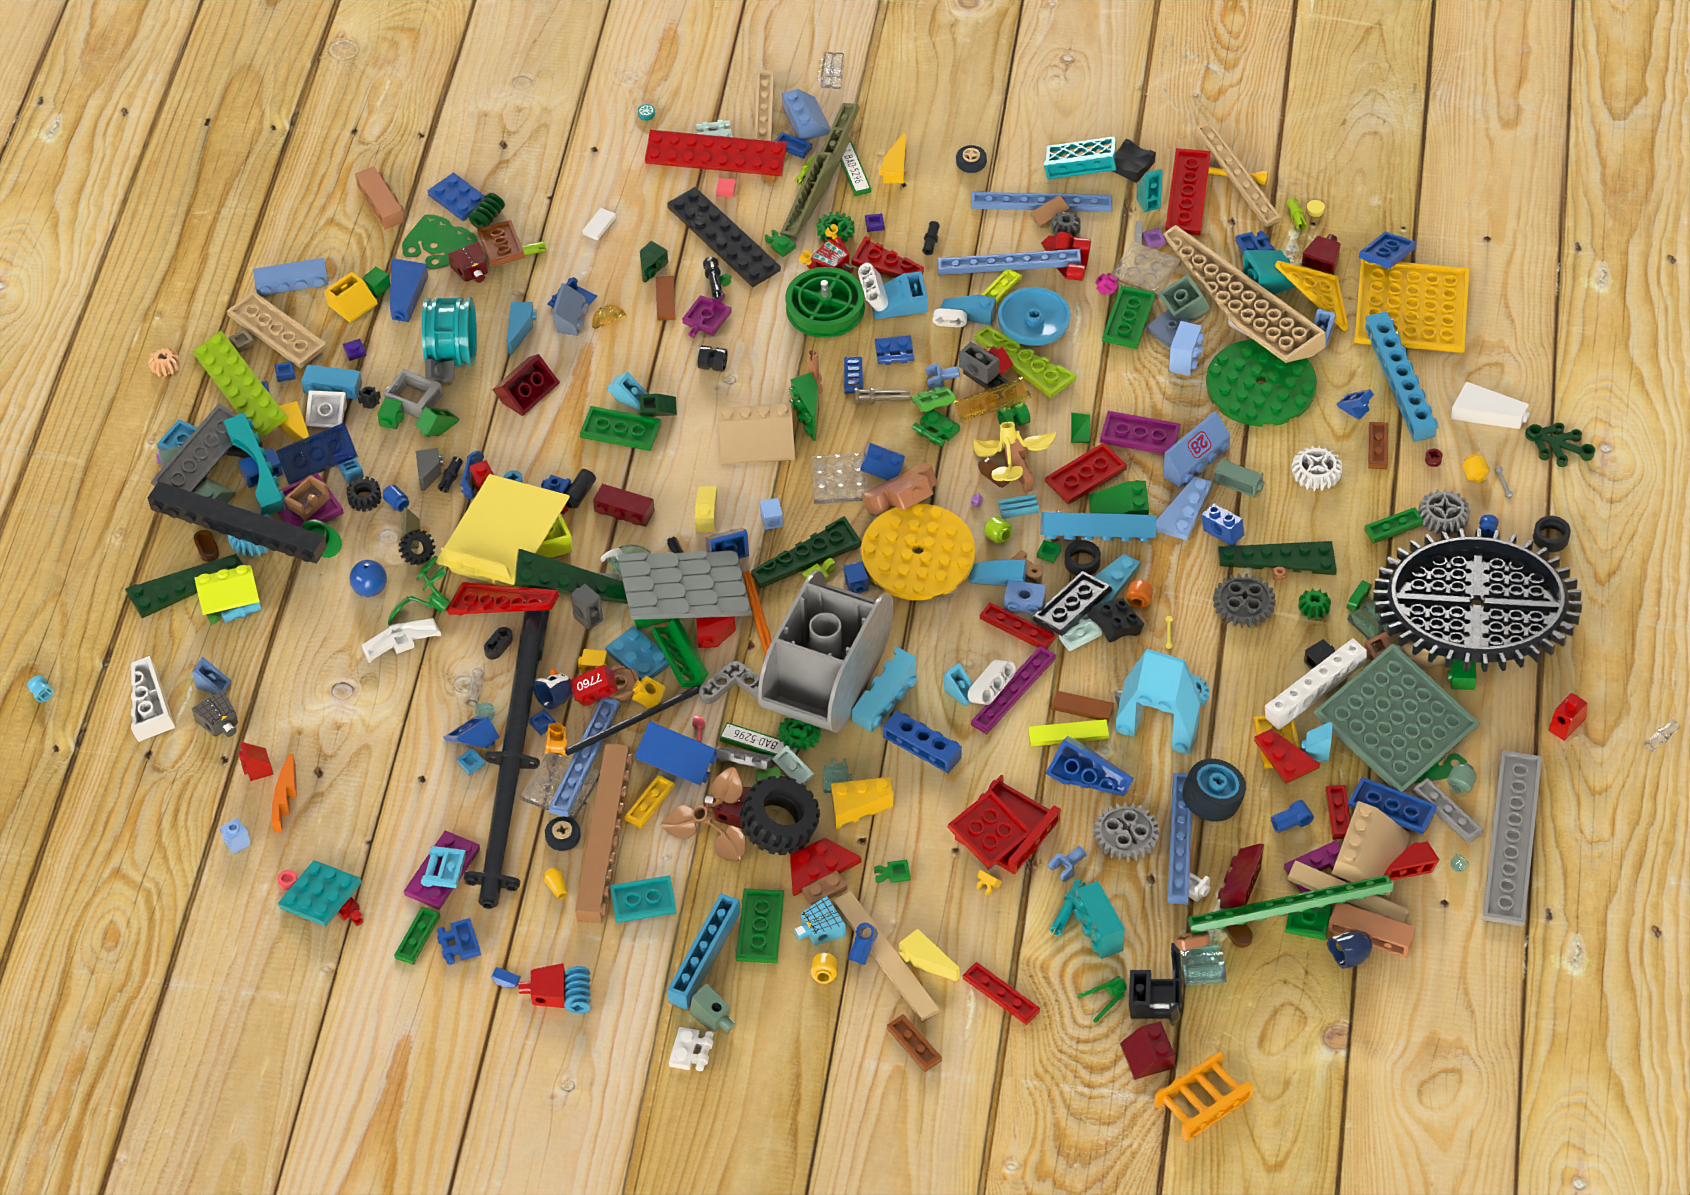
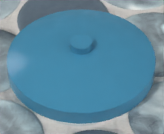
M1028 287L1016 290L1003 299L998 310V323L1003 333L1018 343L1034 346L1045 345L1058 340L1066 333L1070 325L1071 313L1067 302L1056 292L1045 288Z

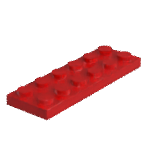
M1176 148L1165 232L1177 225L1190 235H1201L1211 151Z

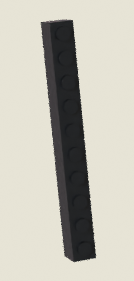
M158 481L147 497L151 510L157 513H163L172 518H179L190 524L194 523L205 529H212L221 534H227L239 540H245L254 545L269 548L272 551H279L288 556L300 558L305 562L317 564L327 549L324 535Z

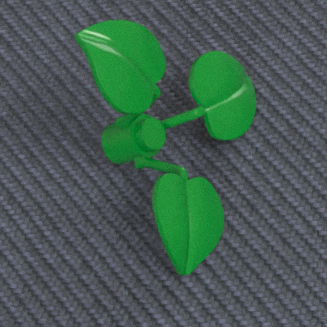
M434 556L420 570L416 577V580L423 576L427 583L423 587V591L428 586L433 591L427 598L429 603L414 596H407L392 610L388 618L389 626L394 615L412 600L429 608L433 606L440 613L449 605L450 601L442 593L438 592L433 585L434 581L447 576L446 567H441L430 579L427 577V570L437 564V556Z

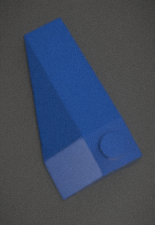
M1066 736L1045 773L1062 784H1072L1082 788H1091L1125 796L1134 779L1069 736Z

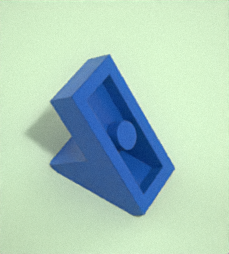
M1371 389L1348 393L1336 405L1356 419H1361L1369 411L1367 404H1369V400L1374 394Z

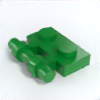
M934 409L928 411L920 419L921 425L914 423L912 429L921 437L925 436L930 439L931 443L934 445L938 444L941 447L945 444L944 439L950 441L960 431L959 424Z

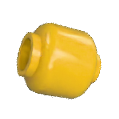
M1478 454L1467 456L1462 464L1465 476L1469 481L1483 482L1490 472L1485 457Z
M829 953L815 955L811 963L810 972L812 978L823 984L830 983L836 978L838 961L835 956Z

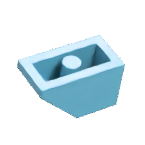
M629 372L615 376L606 388L617 401L637 410H640L639 394H648Z
M1328 722L1308 731L1306 740H1302L1301 750L1316 761H1329L1332 723Z

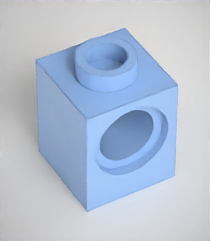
M774 498L760 501V513L764 529L783 527V514L779 499Z
M238 818L220 827L223 841L233 854L251 845L248 832Z

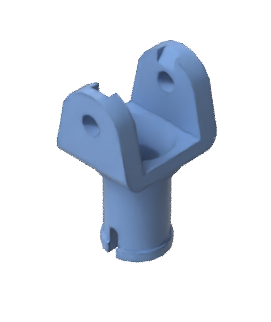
M936 363L925 369L928 376H935L927 380V386L931 389L935 387L942 388L944 380L960 377L958 366L942 369Z
M1078 845L1067 856L1058 853L1048 863V867L1054 870L1063 864L1066 869L1062 872L1060 878L1063 882H1066L1075 875L1074 865L1087 856L1086 852Z

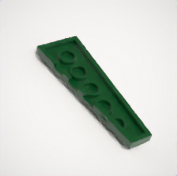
M843 516L827 525L825 530L817 534L815 532L810 535V538L803 543L800 541L795 544L793 549L785 550L751 570V574L759 588H762L816 564L825 562L829 558H835L859 548L862 541L846 517Z
M1332 541L1218 546L1220 566L1252 569L1283 567L1292 569L1293 572L1301 573V570L1312 571V574L1336 575L1337 573Z
M518 549L514 586L557 590L558 593L571 595L575 589L586 584L600 596L601 600L628 603L623 581Z
M233 554L141 584H135L126 588L125 591L140 617L145 618L198 593L195 577H199L202 574L217 573L223 569H234L243 565L237 554Z

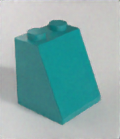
M1281 250L1244 251L1242 273L1274 295L1296 287L1275 267L1277 261L1291 264L1289 258Z

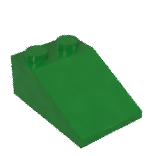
M1127 481L1090 494V513L1149 515L1146 481Z

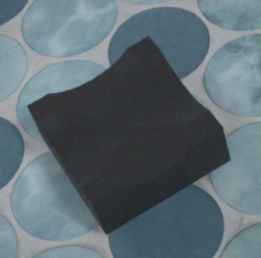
M1125 139L1116 152V170L1112 172L1137 183L1155 163L1156 152L1142 149L1131 140Z
M1124 598L1093 605L1088 616L1102 628L1109 643L1124 636L1140 635L1144 626L1143 621Z

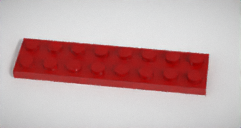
M650 129L645 164L782 177L787 142Z

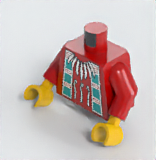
M835 224L830 226L833 232L829 228L825 230V234L828 237H832V240L828 239L812 256L810 251L804 250L799 257V262L802 264L807 263L809 270L819 267H833L851 274L854 270V267L850 265L849 252L840 236L836 235L838 228Z

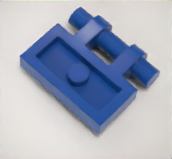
M1259 231L1257 236H1254L1253 232H1249L1235 237V241L1243 256L1246 250H1275L1274 246L1269 243L1268 235L1264 234L1263 231Z
M911 335L875 339L878 364L885 363V365H891L892 362L907 363V361L914 360Z
M470 918L450 923L452 929L446 932L444 927L437 929L438 943L442 945V955L448 965L455 963L454 956L458 954L461 961L481 955ZM455 939L456 945L450 946V940Z

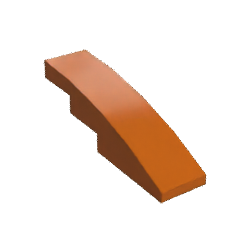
M293 754L288 755L275 786L271 819L274 832H282V815L290 814L289 798L297 797L296 764Z

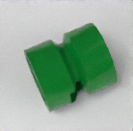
M1023 401L1013 403L1011 407L1005 406L997 410V418L1000 425L1004 422H1013L1016 428L1017 425L1023 426L1031 421L1029 410Z

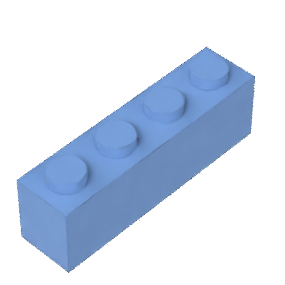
M324 258L253 269L257 294L260 296L329 285Z

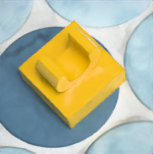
M980 870L976 876L981 879L977 883L976 888L981 890L983 885H987V890L985 891L987 895L993 892V887L999 889L1003 882L983 870Z

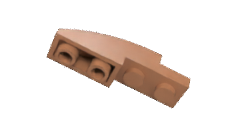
M1017 438L1015 443L1010 444L1012 467L1021 466L1023 468V475L1018 480L1026 493L1032 491L1034 476L1027 469L1025 461L1027 448L1023 447ZM1004 443L1005 466L1008 467L1007 446Z

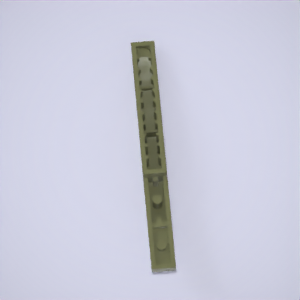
M842 103L821 152H816L780 232L781 236L784 234L785 236L797 237L819 203L850 142L848 134L859 112L860 107L858 104Z

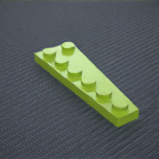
M988 325L974 334V340L986 349L995 346V348L1003 346L1014 364L1010 368L1050 399L1076 381V374L1060 365L1055 366L1044 356L1042 358L1037 356L1035 351L1021 347L1020 343L1008 338V336Z

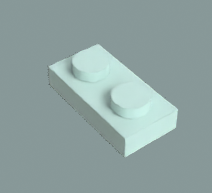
M787 745L772 759L790 778L796 779V782L799 784H805L814 775Z

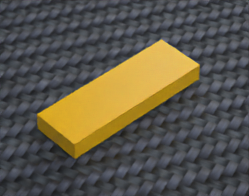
M658 774L625 815V821L642 829L675 788V783Z

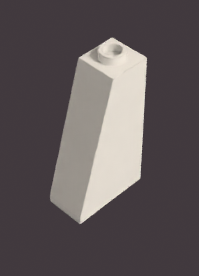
M1466 382L1452 407L1451 419L1520 429L1523 422L1527 423L1529 419V404Z

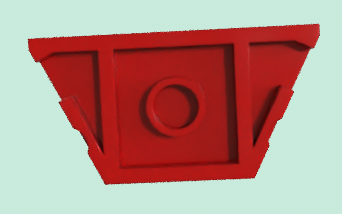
M823 838L791 854L793 896L802 893V888L835 871L840 874L860 864L861 857L827 838Z

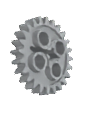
M1124 802L1123 807L1116 803L1115 809L1108 806V812L1103 810L1102 816H1097V822L1094 824L1095 843H1099V849L1104 848V854L1110 852L1111 859L1118 856V861H1121L1125 857L1126 861L1129 862L1130 857H1133L1137 861L1138 855L1145 858V852L1151 854V849L1156 848V842L1159 841L1158 821H1154V815L1149 816V810L1143 812L1142 806L1136 809L1134 803H1132L1131 807H1128L1126 802Z

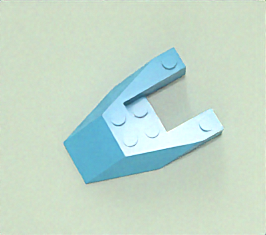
M1146 649L1125 678L1116 717L1115 731L1134 737L1142 720L1143 705L1159 709L1163 712H1169L1174 714L1171 749L1190 755L1198 737L1201 701L1186 661Z

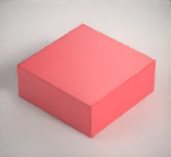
M719 178L716 196L734 197L736 180Z

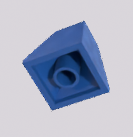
M474 716L443 738L445 741L474 747H485L487 749L495 744V740L499 738V735L488 717Z

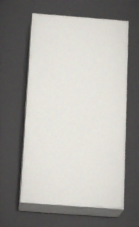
M600 208L582 230L583 235L599 240L616 219V214Z

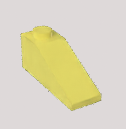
M698 486L695 507L696 532H715L717 486Z
M915 930L899 943V955L904 962H909L915 968L954 981L959 980L960 968L920 930Z

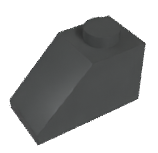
M438 448L416 451L421 491H425L442 474L441 466H444L443 455H439Z

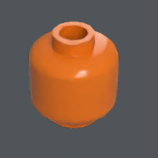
M1135 580L1129 585L1126 600L1134 608H1144L1151 601L1153 588L1144 580Z

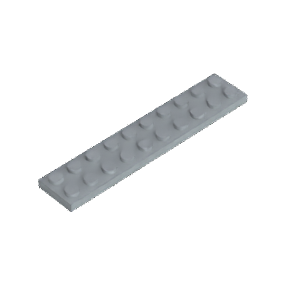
M1502 750L1482 918L1484 921L1524 927L1542 756Z

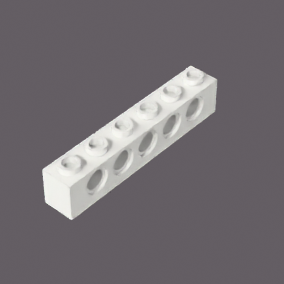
M1352 638L1266 704L1265 718L1280 730L1366 663L1367 650Z

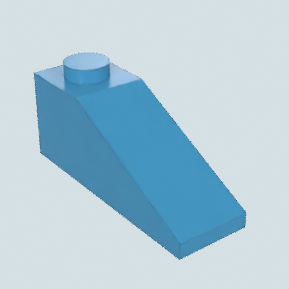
M979 294L948 298L943 300L941 308L963 310L967 313V321L991 326L996 313V298Z
M511 302L507 335L508 354L514 353L533 328V321L537 320V310L533 309V302Z

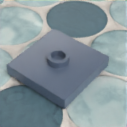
M1167 310L1148 324L1146 331L1171 348L1180 321L1192 322L1187 318H1174L1171 312Z

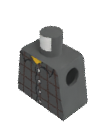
M224 690L191 708L195 721L211 735L218 736L225 733L227 737H231L236 733L234 726L238 724L237 716Z

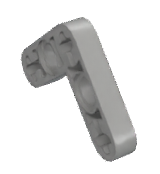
M730 662L700 688V700L705 704H712L735 684L758 700L760 677L741 662ZM746 679H753L755 682L746 684L744 681ZM726 680L727 683L725 685H718L717 681Z

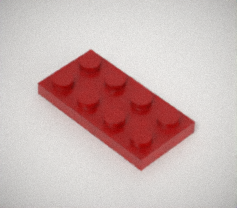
M1103 442L1045 477V482L1070 505L1127 470V464Z

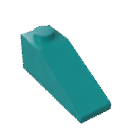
M1162 169L1145 173L1137 185L1136 199L1143 212L1161 208Z

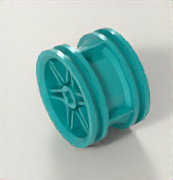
M463 297L434 298L433 301L431 298H425L422 308V348L424 361L432 359L443 363L453 360L454 366L464 367L466 363L469 367L474 366L477 352V321L472 297H467L466 301H464Z

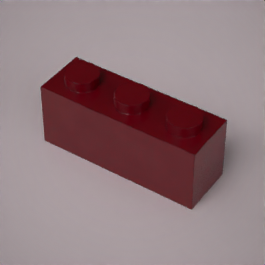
M603 483L593 499L594 512L643 527L647 526L655 511L654 499Z

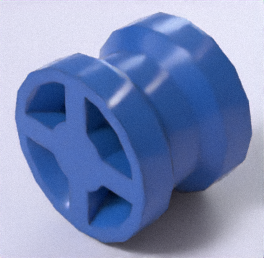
M1488 514L1480 518L1479 528L1482 530V537L1492 538L1494 531L1498 530L1499 520L1496 516Z

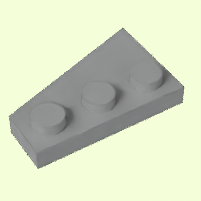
M720 746L715 748V753L718 754V761H732L739 765H748L767 770L774 764L772 759L775 756Z

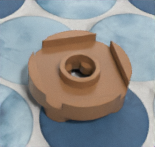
M625 666L611 667L610 669L614 672L616 685L618 681L624 684L617 686L618 691L607 698L619 701L631 699L634 694L633 686L639 680L638 674L633 669H626Z

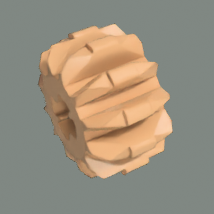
M162 347L161 350L155 349V353H150L148 363L153 374H157L158 377L162 375L167 377L168 374L173 375L174 371H178L180 358L176 350H172L170 347L167 349Z

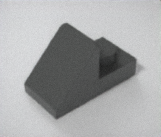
M432 359L425 360L426 379L447 385L452 384L455 377L453 360L443 363Z

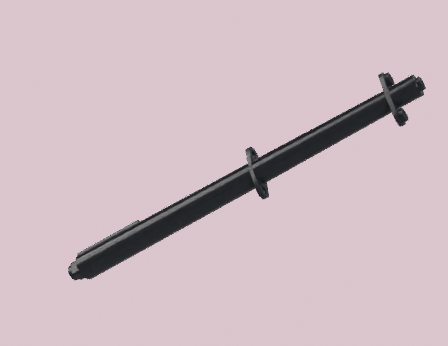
M550 610L524 611L502 751H489L485 754L487 762L500 766L483 872L468 871L464 874V880L467 885H481L478 902L485 909H492L498 906L501 888H506L508 891H516L521 883L516 877L501 875L519 771L520 769H537L540 766L538 758L522 753L534 691L533 682L536 679L538 662L542 660Z

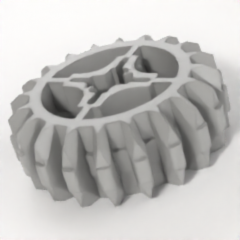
M1437 489L1435 493L1430 491L1428 496L1425 495L1423 500H1421L1418 510L1420 517L1424 519L1423 527H1428L1429 532L1434 530L1435 534L1441 533L1442 530H1445L1450 535L1453 532L1458 533L1459 528L1464 529L1470 516L1469 505L1465 501V497L1460 498L1459 493L1453 494V490L1446 492L1445 489L1442 492Z

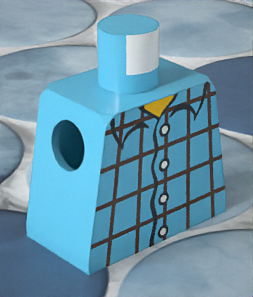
M827 896L800 914L802 926L794 929L798 940L809 936L814 945L846 936L845 923Z

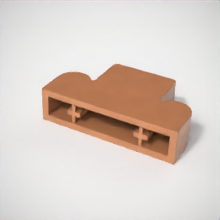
M922 462L862 494L861 497L867 512L872 514H882L890 510L891 507L905 510L933 495L931 487L937 484V479L932 466Z

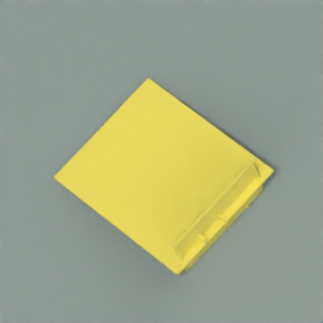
M489 474L444 548L441 547L442 552L437 558L436 563L449 567L452 573L495 585L514 586L518 549L537 553L570 496Z

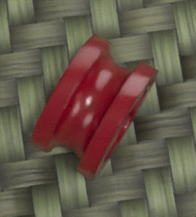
M1435 448L1429 449L1426 452L1425 463L1430 467L1439 466L1442 462V452Z

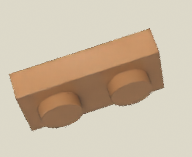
M835 871L802 888V894L812 906L826 896L830 899L847 890V884L840 874Z

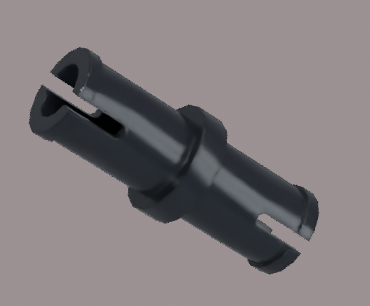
M936 221L929 222L928 231L924 235L925 242L922 252L925 255L933 254L935 243L938 241L937 234L940 224Z
M453 457L448 468L444 470V476L438 485L440 491H443L445 488L444 493L449 492L463 464L461 458L456 462L457 457Z

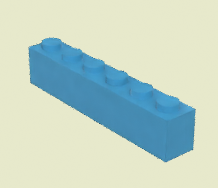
M1041 512L1040 535H1045V539H1057V535H1064V539L1075 540V536H1083V540H1094V536H1101V540L1113 541V537H1120V541H1132V537H1139V541L1150 542V538H1156V515Z
M720 893L667 989L670 1004L688 1010L691 1005L692 996L698 992L740 915L739 899Z

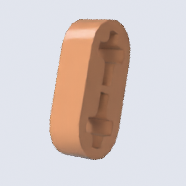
M1187 933L1175 936L1173 942L1180 951L1195 949L1210 944L1209 933Z

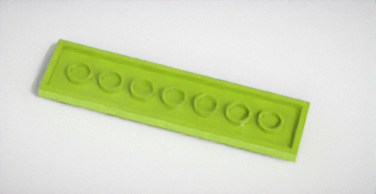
M222 331L192 351L237 413H245L247 419L251 418L255 428L252 429L253 434L257 432L259 439L288 419Z

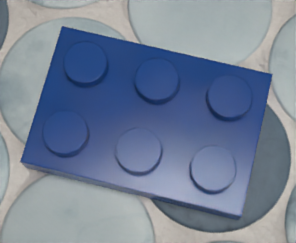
M454 172L427 190L428 196L462 221L469 218V214L473 212V209L485 197V195Z
M1385 231L1359 252V258L1368 263H1375L1383 268L1391 269L1416 248L1417 242Z

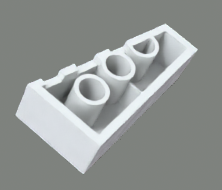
M148 656L131 663V730L137 741L140 742L175 728L157 668L151 657Z

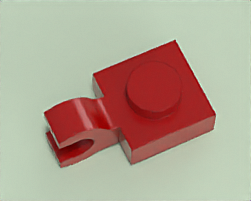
M352 897L337 912L344 921L350 918L356 926L364 922L361 918L362 914L359 912L360 906Z

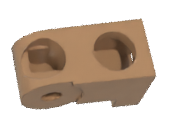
M1020 550L1010 559L1026 560L1028 568L1025 582L1042 583V567L1030 562L1027 559L1026 552Z

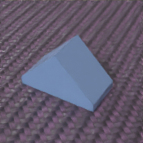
M1317 309L1314 324L1325 331L1327 347L1334 331L1336 313Z
M204 657L200 658L192 671L196 688L212 694H217L222 690L226 691L231 683L227 676Z

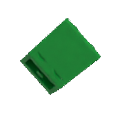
M810 372L790 379L791 387L789 392L791 400L789 401L792 410L797 412L799 422H803L806 434L810 435L813 441H816L819 393L818 384Z

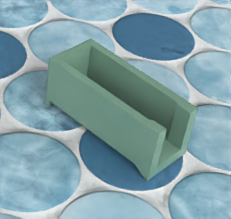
M1223 457L1214 470V473H1217L1213 482L1254 498L1258 491H1262L1265 484L1263 472L1259 474L1229 461L1227 462Z

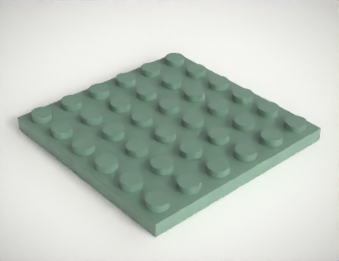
M1394 643L1314 712V715L1323 724L1331 722L1332 732L1389 786L1401 792H1405L1480 724Z

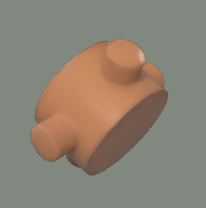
M1276 567L1272 569L1274 580L1287 578L1285 575L1286 568Z

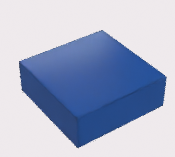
M292 362L274 365L277 382L296 379Z
M545 709L528 719L529 724L540 735L547 732L549 724L556 723Z

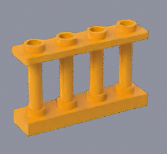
M1221 1052L1216 1055H1210L1204 1063L1192 1067L1186 1075L1177 1077L1170 1086L1161 1088L1155 1094L1154 1106L1159 1108L1166 1104L1183 1123L1181 1137L1186 1142L1253 1096L1254 1086L1249 1081L1244 1084H1238L1221 1066L1223 1064V1054ZM1215 1071L1232 1089V1092L1226 1096L1221 1095L1205 1076ZM1199 1082L1216 1102L1210 1107H1205L1189 1087ZM1182 1093L1198 1110L1199 1114L1194 1118H1189L1172 1098Z

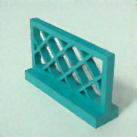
M1116 137L1047 146L1046 161H1044L1047 180L1116 170Z

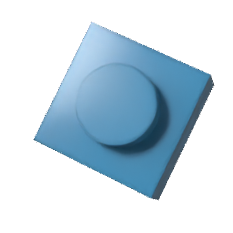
M473 748L457 758V764L469 776L485 765L484 760Z

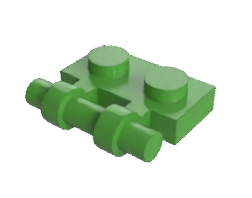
M946 386L942 388L935 387L932 391L925 393L923 391L918 392L917 395L911 397L912 403H915L921 412H928L933 410V408L945 407L950 405V403L956 402L954 393L949 388L947 389Z

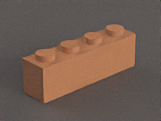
M374 166L355 173L359 190L384 229L386 230L404 223V208L398 204L396 195L391 193L389 184L384 182L382 173L377 172Z
M1336 903L1329 920L1328 932L1337 935L1346 932H1363L1366 936L1370 937L1373 947L1407 958L1415 937L1416 927L1393 920L1388 916H1381L1369 910L1354 907L1349 903Z

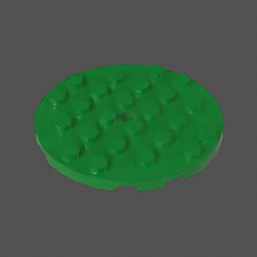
M1249 339L1227 346L1213 358L1207 370L1206 386L1211 402L1215 403L1220 408V412L1225 416L1242 424L1263 427V424H1274V426L1289 422V419L1301 416L1314 400L1317 379L1314 368L1307 358L1285 363L1254 339ZM1264 379V382H1265V383H1263V384L1257 383V381H1262V380Z

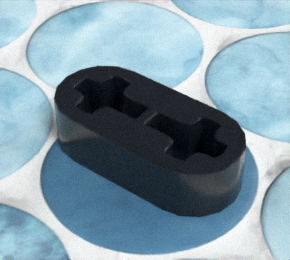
M508 627L498 628L484 644V654L488 659L499 658L513 641L511 629Z

